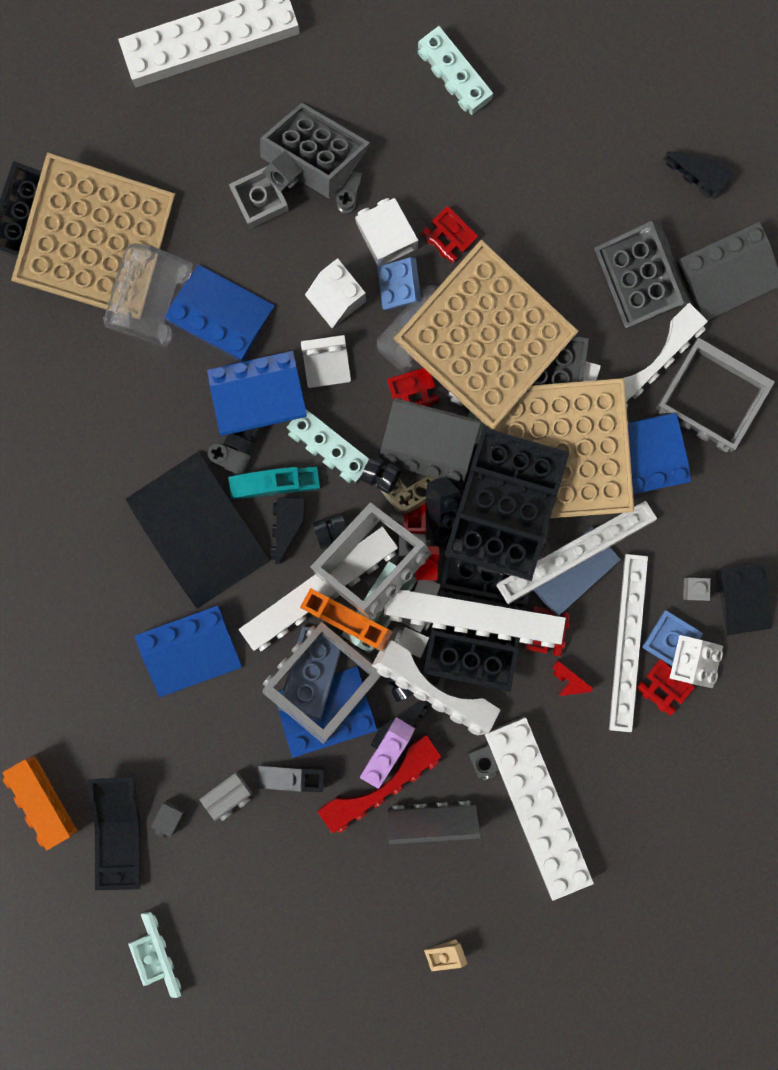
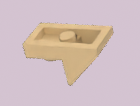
M456 939L424 950L431 971L462 968L467 965L461 944Z

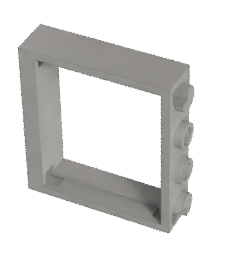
M697 338L656 406V409L660 410V415L676 412L680 427L688 431L691 428L698 432L697 436L707 442L710 439L723 452H732L736 450L775 382L704 340ZM696 352L760 388L730 441L666 405Z
M370 502L310 568L317 577L372 620L378 612L382 611L383 606L397 595L398 590L413 577L418 568L426 563L425 561L429 558L431 552L425 543ZM381 521L412 544L414 548L365 601H362L330 574L373 527Z
M321 622L317 627L313 625L306 633L308 638L303 643L299 641L292 649L294 654L289 660L285 657L277 666L279 671L275 676L270 674L263 682L265 687L262 693L324 744L379 680L381 675L377 673V669L372 667L368 660ZM320 634L369 674L368 678L324 729L319 727L274 689Z

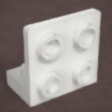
M344 335L301 341L308 388L351 382Z
M680 635L670 678L713 688L718 678L717 670L719 662L723 657V646Z

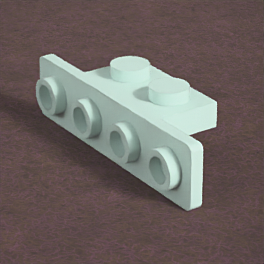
M144 912L141 914L148 935L128 943L142 984L146 986L164 978L170 997L178 998L181 996L179 991L181 990V984L174 977L172 971L174 969L173 962L169 956L167 957L164 949L166 948L165 940L159 935L157 930L159 926L157 918L151 912Z

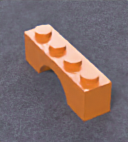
M312 588L309 589L300 606L301 609L382 652L393 633L389 629Z

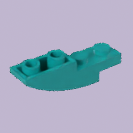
M317 467L281 468L241 474L228 478L231 499L274 496L279 493L320 489Z

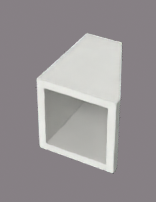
M389 198L383 199L377 203V207L371 210L370 208H365L357 213L358 216L355 217L358 228L378 267L403 257L418 248V239L395 198L391 200Z
M338 258L318 274L305 294L332 329L366 303V293Z

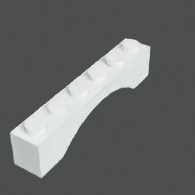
M690 303L670 321L666 344L656 360L639 373L624 378L626 402L631 397L636 399L644 391L641 387L646 382L651 384L659 376L657 371L662 366L666 369L675 360L672 356L677 351L682 353L690 345L688 340L693 335L697 338L706 330L704 325L708 321Z
M393 640L387 642L383 652L379 651L372 664V667L377 669L378 674L386 678L390 677L396 681L395 684L402 689H409L416 698L428 701L432 704V708L439 712L447 713L452 721L469 727L468 730L475 735L489 733L500 712L499 708L483 698L474 700L460 699L439 691L420 673L410 651Z

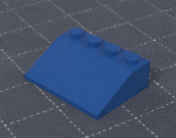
M198 264L175 297L164 318L168 323L244 362L275 305Z
M293 351L207 370L220 436L307 417Z
M676 412L628 422L633 494L691 482L687 454Z
M221 606L212 607L134 636L159 697L242 668Z
M358 666L334 674L321 721L312 720L322 729L328 725L362 685L363 682ZM367 694L324 744L286 712L279 710L292 758L377 731Z

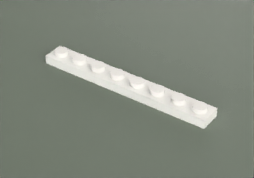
M645 500L634 507V512L622 513L538 560L532 582L510 576L499 582L497 587L506 602L510 604L657 520V517Z
M625 554L609 730L632 732L648 556Z

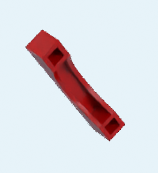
M425 734L408 746L399 769L379 789L377 788L361 796L335 797L320 807L317 813L332 834L336 831L341 833L349 827L348 822L354 818L358 821L367 815L366 810L371 806L377 808L386 801L384 799L385 796L390 793L395 795L404 788L402 785L410 780L412 783L422 776L420 772L428 767L431 770L440 763L438 759L441 758V755L427 734Z

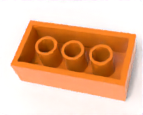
M35 755L2 772L5 786L8 789H12L15 794L14 801L18 808L24 810L26 814L25 820L28 826L36 831V840L42 848L45 847L47 851L78 832Z

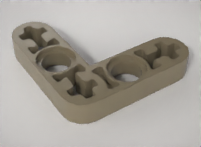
M427 476L408 488L398 478L396 483L398 488L391 491L390 494L381 492L398 513L408 514L426 503V496H419L416 490L419 488L427 490V483L437 478ZM401 500L404 502L408 501V506L405 504L400 505Z

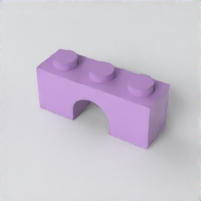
M396 717L380 745L366 764L360 778L379 789L408 744L415 728Z

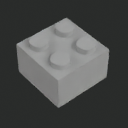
M266 167L229 184L249 229L289 211L282 193L263 173Z

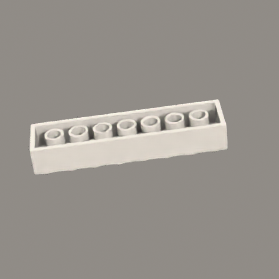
M235 0L119 38L118 40L131 79L136 88L300 33L290 0Z
M523 716L491 729L489 733L484 735L552 901L593 885L594 883L526 717Z

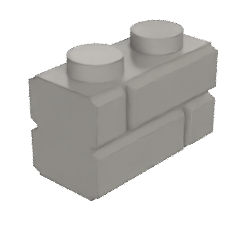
M235 772L199 800L214 821L219 818L223 821L232 814L231 809L236 805L241 808L250 801L249 796L252 794V791L239 773Z

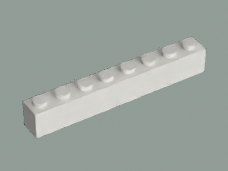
M382 526L361 541L330 575L342 585H349L351 588L361 581L360 575L365 572L369 575L379 568L377 563L384 559L387 562L396 556L395 550L398 547ZM315 574L245 624L239 631L253 651H256L258 648L260 651H263L271 645L270 640L277 636L280 639L289 632L288 627L293 623L298 626L307 619L305 615L309 612L301 609L300 606L310 588L332 600L336 599L340 594Z
M400 589L397 595L385 604L384 615L389 616L388 620L402 622V618L411 619L410 624L424 626V622L433 623V628L446 630V626L455 627L454 631L468 633V629L476 630V635L489 637L490 633L498 634V639L511 641V637L520 638L519 642L533 644V640L541 641V646L554 648L555 644H562L566 619Z

